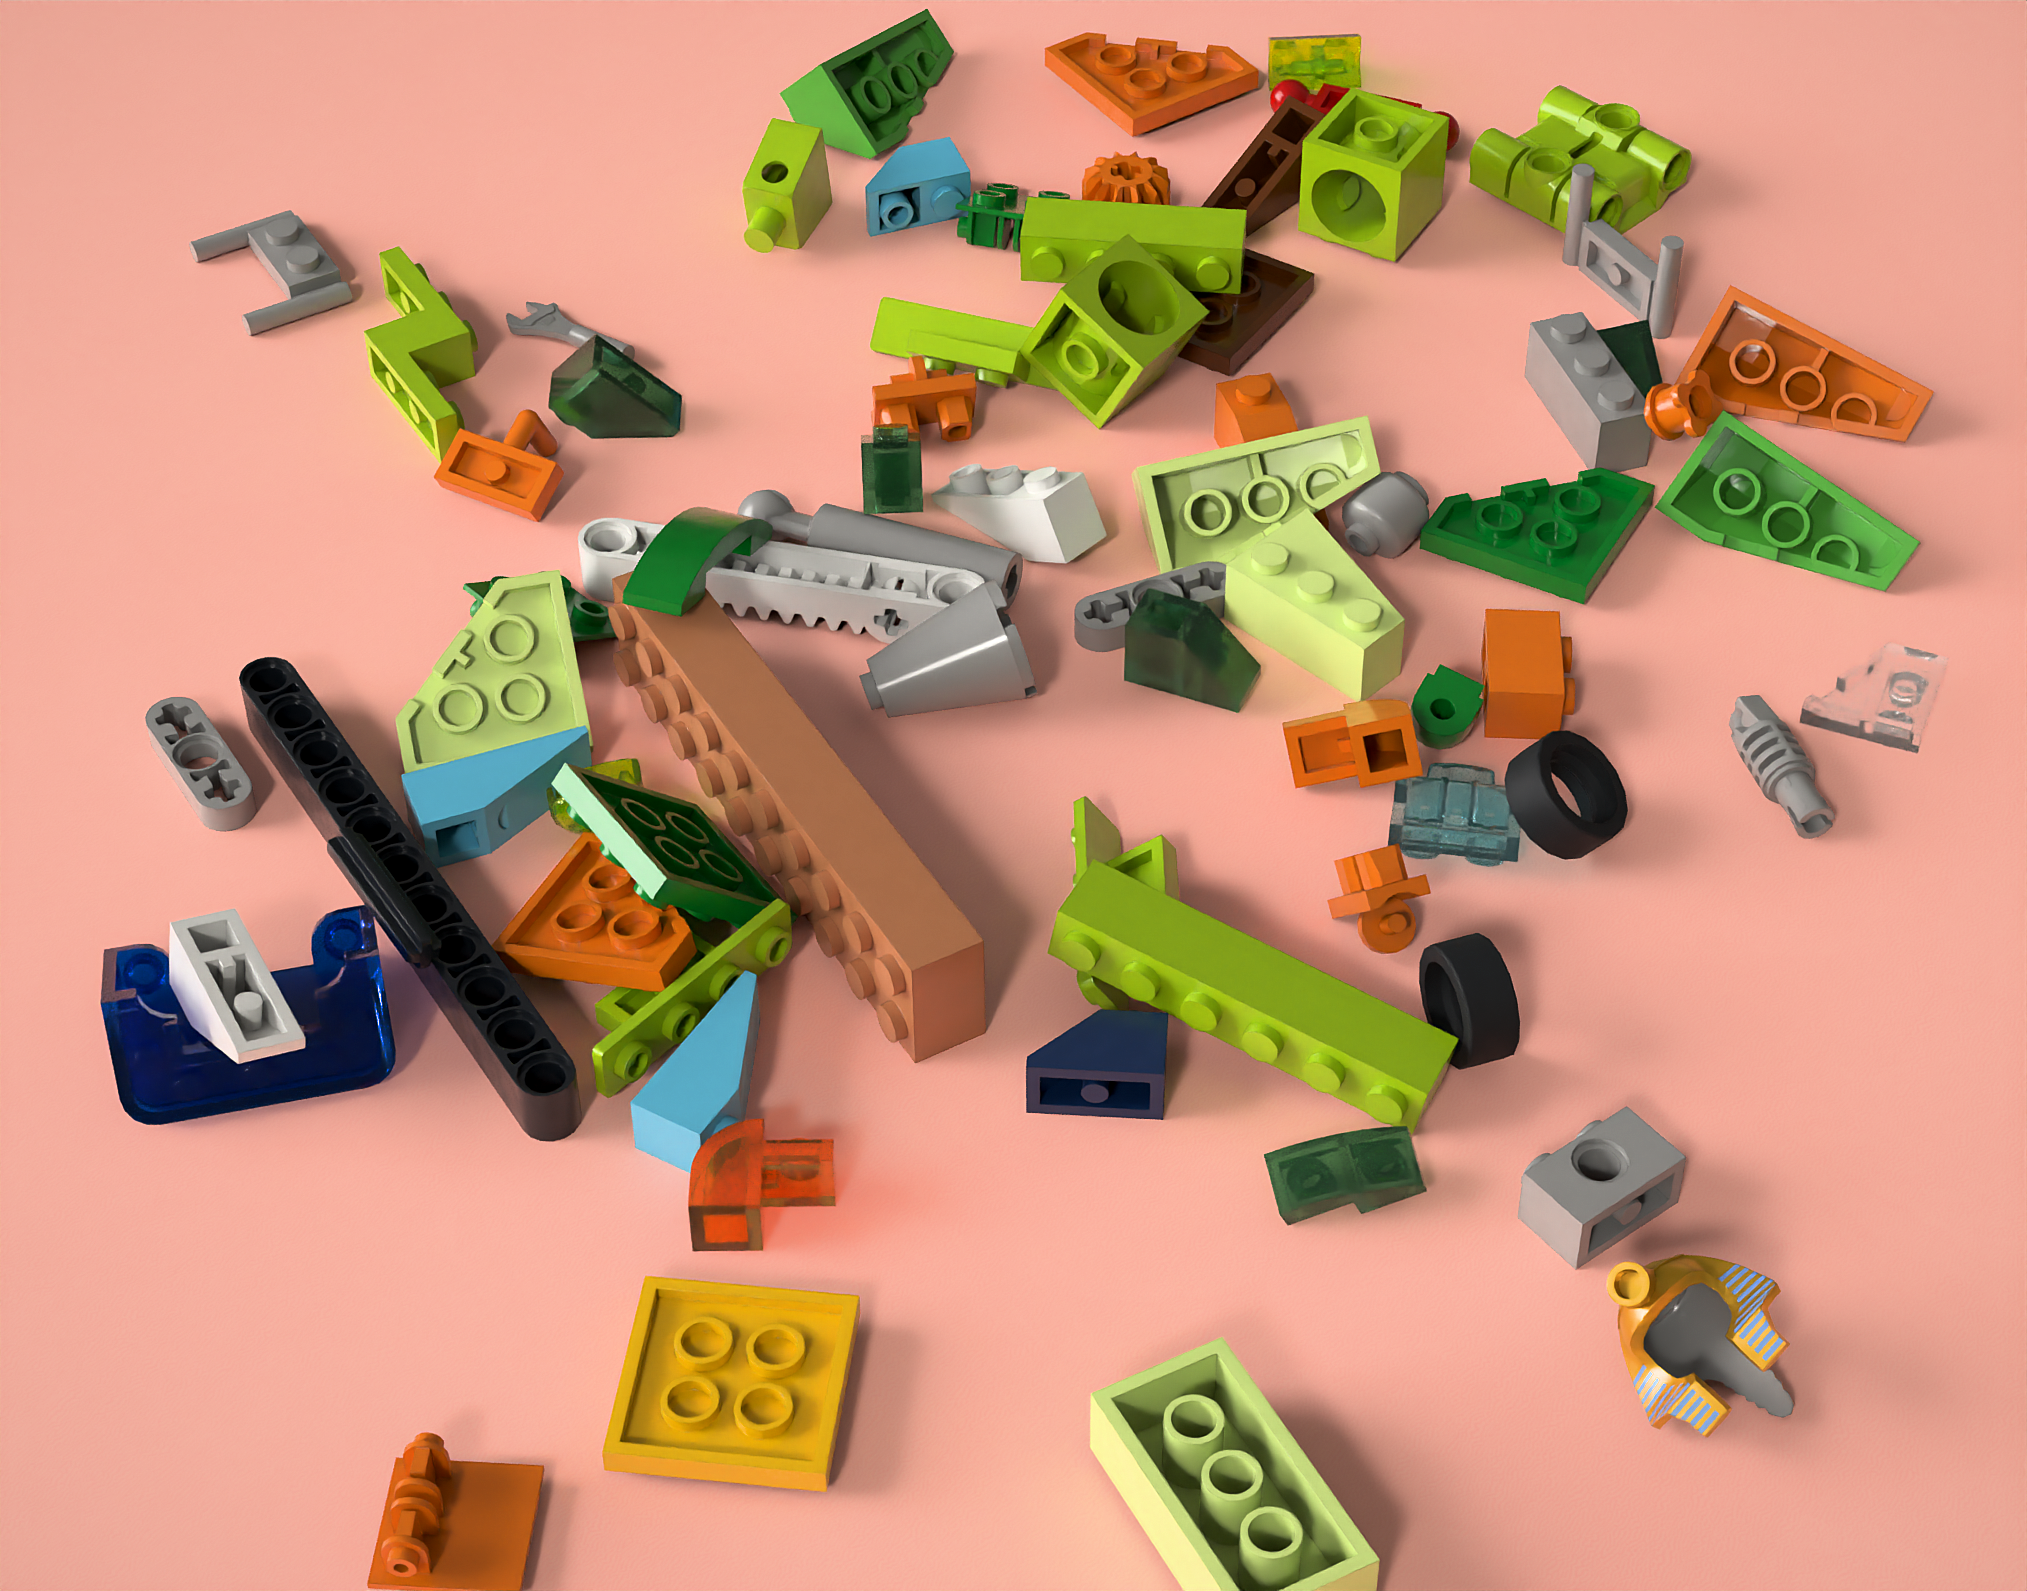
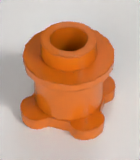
M1698 369L1689 373L1688 380L1685 383H1679L1674 386L1668 383H1660L1653 386L1647 394L1644 417L1648 426L1662 440L1672 441L1678 439L1685 431L1690 437L1697 438L1704 436L1707 426L1714 424L1723 411V405L1713 394L1710 387V377L1707 372Z

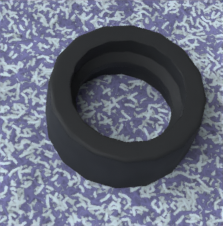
M1568 730L1552 731L1520 752L1509 762L1504 778L1506 798L1515 820L1529 839L1546 853L1564 860L1582 858L1612 839L1624 828L1628 813L1625 789L1611 762L1587 738ZM1551 773L1559 778L1572 793L1580 810L1581 817L1572 811L1559 795Z
M1474 933L1435 943L1424 948L1419 962V985L1427 1022L1459 1038L1450 1064L1462 1070L1514 1055L1520 1039L1518 1002L1510 973L1501 953L1492 941L1480 933Z

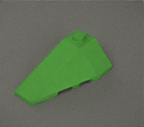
M925 9L821 63L779 94L789 108L790 115L796 123L822 128L824 144L871 159L905 138L909 131L907 125L911 118L920 112L924 105L922 99L928 89L936 84L954 51L929 10Z
M1724 410L1654 507L1704 542L1883 592L1888 590L1921 544L1920 541Z

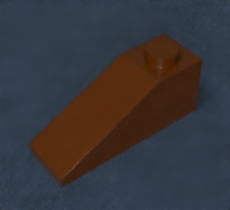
M1289 95L1201 207L1247 210V238L1300 201L1303 140L1326 115Z

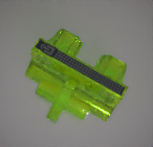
M1353 33L1268 37L1269 91H1272L1279 82L1286 79L1299 80L1309 90H1320L1323 83L1345 88L1361 87V35Z

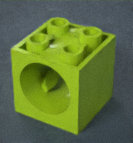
M1352 87L1303 140L1298 231L1319 237L1326 242L1338 243L1368 253L1375 258L1395 262L1442 207L1449 117Z
M1126 234L1060 288L1018 352L1100 430L1167 371L1209 314V311L1190 291L1184 288L1160 265L1148 251L1129 234Z

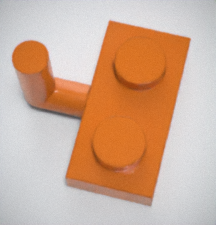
M526 409L518 414L503 443L460 428L437 469L434 479L442 488L539 522L564 475V471L557 462L543 458L553 455L558 448V443L538 414L533 410ZM529 443L540 456L525 451Z

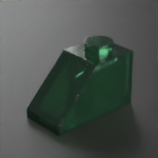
M596 333L552 372L548 408L563 423L576 427L591 439L673 437L680 431L682 395Z
M890 423L872 426V434L861 435L864 514L923 512L920 432L908 433L907 424Z

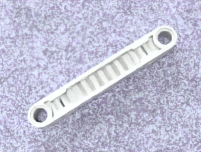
M601 518L586 524L578 535L582 583L586 593L595 599L614 603L612 578L634 571L650 543L665 525L622 518ZM769 540L750 557L730 552L706 573L705 588L722 609L725 603L731 604L737 616L744 617L749 606L755 608L761 620H767L771 610H776L783 622L790 624L794 614H801L807 627H813L817 618L822 617L825 619L830 630L837 631L841 621H847L854 634H860L863 627H865L869 634L879 641L891 644L985 581L975 572L965 569ZM902 579L904 582L901 589L896 586L898 581ZM898 616V618H900L901 621L898 626H894L896 617Z

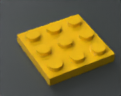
M645 1276L602 1450L604 1470L827 1492L860 1318L859 1295Z

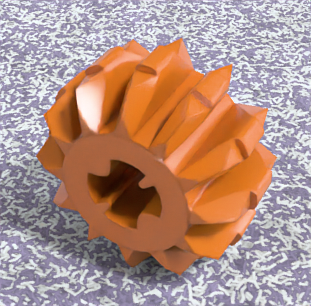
M1115 151L1113 158L1098 157L1095 160L1094 166L1085 169V175L1082 179V200L1171 205V181L1168 178V169L1159 166L1155 157L1140 158L1137 151L1131 155H1121Z

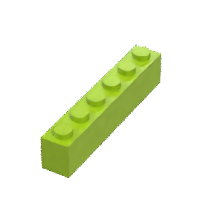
M1093 859L1057 913L1048 954L1064 961L1071 968L1084 971L1124 991L1131 998L1146 1002L1184 1021L1191 1028L1206 1032L1246 1052L1253 1059L1268 1063L1306 1082L1313 1089L1322 1093H1328L1368 1113L1375 1120L1384 1124H1390L1410 1135L1415 1131L1441 1085L1459 1041V1038L1096 859Z

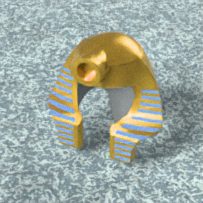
M1677 1254L1670 1258L1653 1261L1645 1266L1634 1262H1623L1616 1265L1610 1271L1607 1278V1291L1611 1299L1619 1304L1617 1321L1621 1348L1632 1382L1652 1427L1660 1430L1667 1421L1675 1418L1689 1422L1703 1436L1708 1438L1732 1410L1704 1382L1708 1379L1723 1382L1727 1388H1732L1736 1394L1745 1396L1748 1402H1755L1758 1408H1766L1767 1412L1771 1415L1783 1418L1792 1414L1794 1404L1790 1394L1783 1389L1782 1382L1776 1379L1775 1373L1769 1369L1790 1345L1775 1329L1768 1311L1770 1304L1781 1292L1774 1280L1739 1264L1712 1257Z

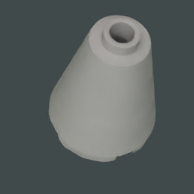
M995 579L982 583L866 660L870 672L860 675L859 678L871 710L884 707L887 717L891 718L1022 700L1038 695L1034 687L1036 685L1020 635L1015 623L1012 624L1009 615L1004 613L1002 607L1008 605Z

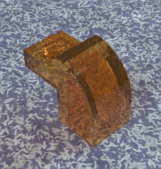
M764 1118L738 1122L712 1135L697 1151L691 1165L688 1213L692 1251H763L766 1207L836 1206L834 1139L794 1138L790 1140H766Z

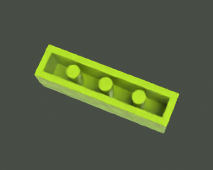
M1028 197L1020 234L1021 281L1068 283L1121 238L1129 234L1188 291L1240 294L1245 259L1247 210Z

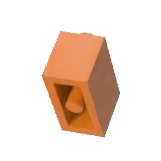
M1485 609L1481 647L1482 685L1485 686L1482 691L1485 738L1541 739L1552 731L1561 730L1562 715H1573L1575 679L1564 678V673L1571 672L1572 637L1561 636L1560 611Z

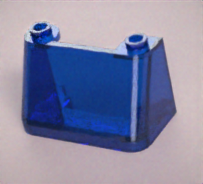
M359 905L326 913L316 922L311 933V951L314 964L270 972L306 1038L305 1048L237 1064L191 1026L169 983V954L163 948L153 944H132L104 949L100 1005L119 1100L124 1111L133 1120L140 1123L164 1125L364 1089L381 1083L390 1075L395 1065L396 1047L375 920L365 905Z

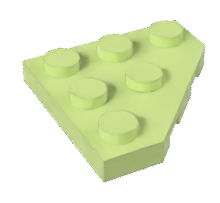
M559 569L498 579L470 622L464 630L461 628L433 666L430 676L413 699L410 698L395 718L405 774L586 725L589 734L591 753L593 752L594 745Z

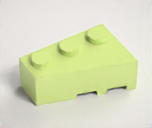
M1308 508L1226 564L1225 620L1356 702L1365 701L1400 675L1405 619Z

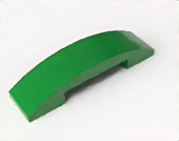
M698 506L681 512L664 526L642 555L623 591L622 604L680 617L683 616L705 596L706 573L730 552L749 557L772 538L773 526L759 518Z

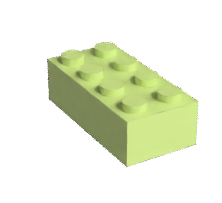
M1223 1337L1091 1393L1090 1449L1184 1591L1377 1590L1380 1559Z

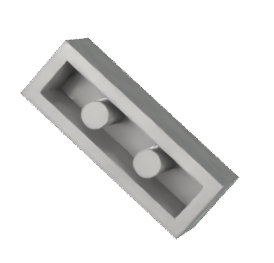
M1584 313L1561 314L1554 318L1530 322L1524 377L1588 470L1601 467L1614 472H1622L1647 466L1652 429L1648 426L1644 417L1646 399Z

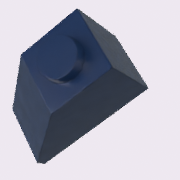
M1100 1009L1027 1056L1026 1113L1163 1120L1168 1013Z

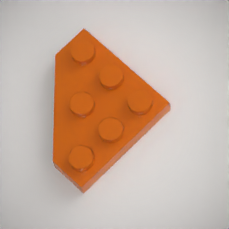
M1086 32L1045 48V66L1132 137L1148 133L1154 128L1182 117H1188L1197 111L1222 101L1231 100L1235 96L1258 88L1259 70L1228 46L1208 45L1206 53L1177 50L1178 41L1137 37L1135 46L1107 43V34Z
M583 832L491 946L510 973L639 989L648 992H662L678 978L697 952L691 930L684 917H680L675 906L669 905L667 909L663 910L643 900L634 891L633 886L636 881L627 870L615 865L601 853L599 847L602 842L594 833Z

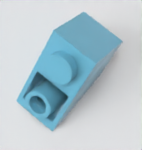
M950 137L899 147L865 186L867 232L870 237L968 216V211L957 210L955 207L958 202L971 196L970 170Z

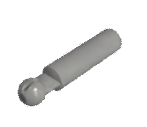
M772 489L755 491L749 494L741 502L737 514L759 518L771 524L773 530L770 541L782 542L789 537L804 541L810 547L965 569L975 572L985 582L995 579L1008 605L1002 607L1005 611L1010 608L1019 590L1023 571V558L1018 552L828 503L823 504L813 516L796 512L785 495Z

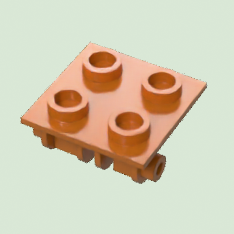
M429 1432L416 1435L414 1441L406 1445L403 1458L396 1457L367 1581L368 1588L407 1591H522L545 1472L544 1465L450 1460L449 1453L444 1448V1440L439 1435Z

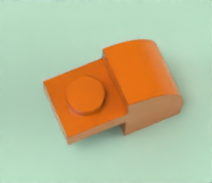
M1378 699L1343 704L1344 710L1282 723L1295 789L1358 776L1360 788L1423 775L1408 703L1404 701Z

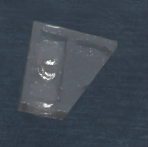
M1888 642L1871 653L1867 662L1861 665H1854L1837 677L1836 687L1826 695L1819 698L1812 693L1806 697L1802 705L1799 723L1918 754L1946 676L1950 657Z

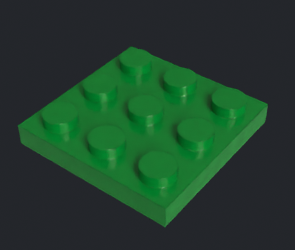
M568 763L563 765L552 781L553 787L569 804L566 809L568 815L584 828L593 831L602 842L599 847L601 853L615 865L627 870L636 881L633 886L634 891L652 906L663 910L667 909L669 905L685 909L702 921L711 922L715 917L728 921L740 929L777 898L784 901L697 804ZM790 908L792 927L798 915Z

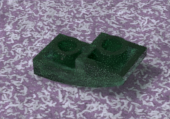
M1407 1126L1380 1127L1344 1132L1308 1140L1264 1154L1278 1211L1287 1226L1354 1203L1359 1212L1364 1214L1427 1191L1412 1136Z

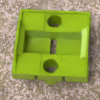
M1559 85L1549 91L1543 99L1538 111L1537 125L1516 138L1496 128L1487 129L1476 140L1469 158V183L1563 233L1566 230L1572 169L1577 164L1591 165L1595 172L1589 222L1603 219L1622 235L1660 210L1668 195L1686 183L1692 154L1689 149L1640 125V114L1633 107L1620 103L1600 105L1565 86Z

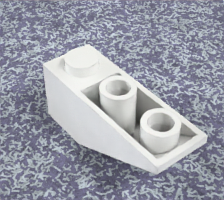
M970 464L952 472L949 475L950 482L931 494L934 503L1011 551L1020 553L1028 561L1067 564L1107 536L1084 472L1057 471V468L1053 466L1038 470H1020L1017 465H1009L999 469L982 468L981 464Z

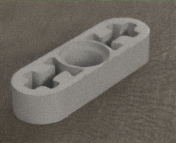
M1214 561L1201 562L1084 597L1076 604L1074 609L1075 640L1087 650L1109 652L1223 618L1226 564ZM1149 602H1162L1171 607L1163 611H1150L1144 609L1142 605Z
M169 697L152 705L145 716L151 747L203 825L211 830L220 832L237 830L247 825L254 818L257 811L252 782L200 705L186 697ZM178 726L182 731L186 730L187 736L179 739L178 732L174 727ZM210 757L216 760L212 765L202 769H189L185 767L187 763L198 758ZM222 787L223 794L228 801L224 802L222 798L215 797L214 791Z

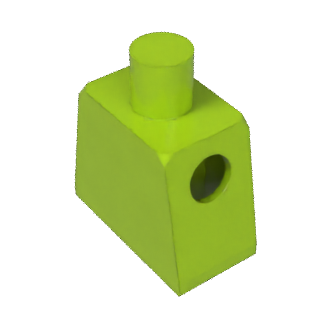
M776 118L771 119L742 187L748 227L743 237L746 244L753 250L760 253H768L772 251L774 246L793 250L802 248L832 205L833 200L822 128Z

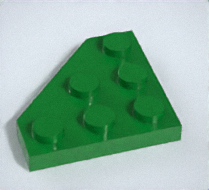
M1599 467L1579 471L1577 481L1550 486L1546 478L1501 486L1500 496L1472 501L1468 493L1445 497L1422 528L1419 549L1584 605L1652 505L1655 485Z

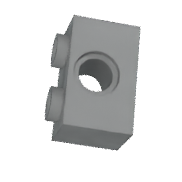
M1626 1106L1604 1121L1595 1120L1581 1130L1576 1139L1552 1154L1543 1153L1527 1166L1521 1177L1522 1186L1517 1218L1577 1270L1678 1203L1686 1156Z

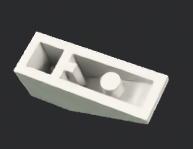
M236 908L170 922L169 983L194 1029L237 1064L305 1048L306 1038Z

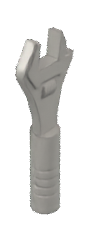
M527 301L526 308L531 315L523 320L510 313L506 315L509 330L515 335L557 338L569 342L572 346L626 367L634 360L635 349L632 345L582 325L573 324L562 316L558 305L554 302L545 305Z

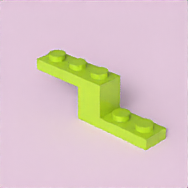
M397 246L380 252L379 257L385 296L402 318L364 330L370 374L441 464L459 429L465 430V424L457 404L452 400L447 402L440 394L439 389L476 376L473 352L478 351V342L471 324L467 320L461 321L453 312L447 295L443 291L437 292L430 284L423 266L420 263L414 264L404 251Z

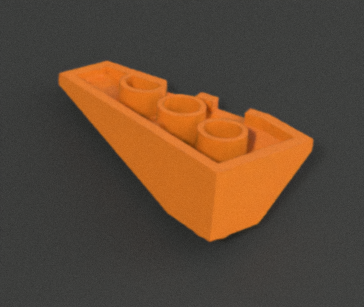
M1731 285L1674 384L1685 383L1691 371L1702 369L1710 377V387L1715 398L1722 403L1723 410L1729 414L1902 443L1906 442L1934 393L1929 388Z

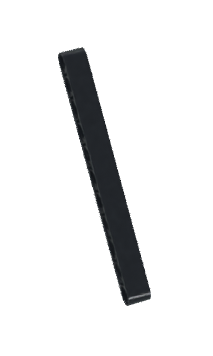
M264 657L247 664L240 672L239 682L251 733L326 843L328 840L336 837L338 830L343 827H351L355 833L362 834L442 943L441 955L432 959L429 967L418 969L413 963L409 964L522 1130L533 1139L548 1142L565 1139L574 1133L581 1124L582 1111L576 1068L571 1057L294 666L287 660L279 657Z

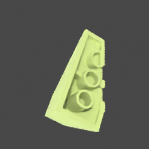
M1366 415L1140 466L1131 473L1144 533L1160 575L1207 561L1227 564L1306 508L1312 514H1315L1381 473L1369 418Z

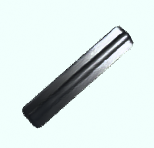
M351 827L339 829L337 836L328 840L327 853L404 960L408 963H413L418 969L429 967L432 959L441 955V941L364 836L360 833H355Z

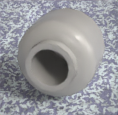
M1396 471L1394 474L1391 472H1381L1376 477L1362 484L1342 507V520L1347 529L1345 531V538L1349 545L1359 554L1370 557L1373 553L1388 559H1394L1399 556L1421 534L1422 528L1429 520V510L1427 507L1429 498L1426 491L1416 479L1400 471Z

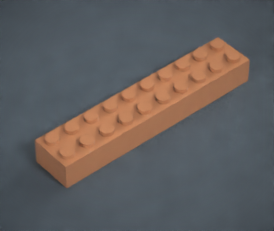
M633 571L612 578L615 605L609 607L608 613L612 628L619 641L620 651L614 653L613 659L620 680L626 687L634 686L637 690L650 721L654 724L660 722L666 729L671 746L677 757L682 761L688 759L693 765L700 786L708 798L716 797L722 804L728 823L735 835L738 837L745 835L754 848L757 862L766 876L775 875L783 886L790 908L798 917L805 915L814 928L815 937L822 952L828 958L835 956L843 966L848 984L854 995L859 1000L866 998L875 1009L880 1027L886 1038L891 1043L899 1041L916 1064L985 1034L984 940L709 591L705 588V596L680 617L622 604L623 591Z

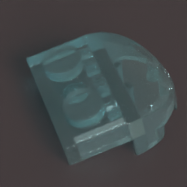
M1433 763L1429 766L1426 777L1417 776L1395 781L1388 846L1399 843L1401 853L1414 859H1434L1439 854L1464 856L1468 862L1486 867L1499 866L1504 861H1518L1521 827L1515 820L1507 801L1505 785L1495 784V773L1493 770L1466 764Z

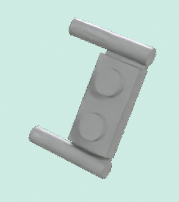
M1588 164L1575 165L1572 169L1562 261L1569 266H1578L1579 271L1645 326H1650L1649 334L1653 338L1666 339L1670 337L1684 247L1683 239L1673 235L1662 238L1659 261L1656 264L1603 219L1590 223L1589 213L1595 170Z
M292 210L189 242L190 251L196 263L250 246L253 253L288 298V300L243 314V326L249 336L353 301L347 282L341 281L339 268L300 217L294 215Z

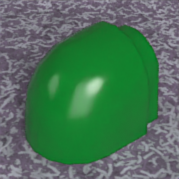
M1441 664L1434 675L1427 673L1414 695L1410 709L1416 739L1426 747L1438 750L1450 749L1460 744L1479 717L1484 702L1479 697L1485 686Z

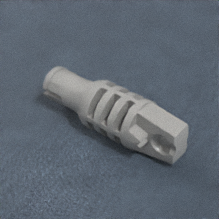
M1760 695L1737 697L1734 704L1735 710L1729 720V726L1732 730L1731 738L1739 756L1752 774L1762 793L1767 799L1780 804L1784 808L1800 837L1812 839L1825 834L1832 827L1833 823L1831 820L1835 819V814L1815 787L1816 770L1812 762L1806 756V753L1799 745L1788 725L1779 719Z

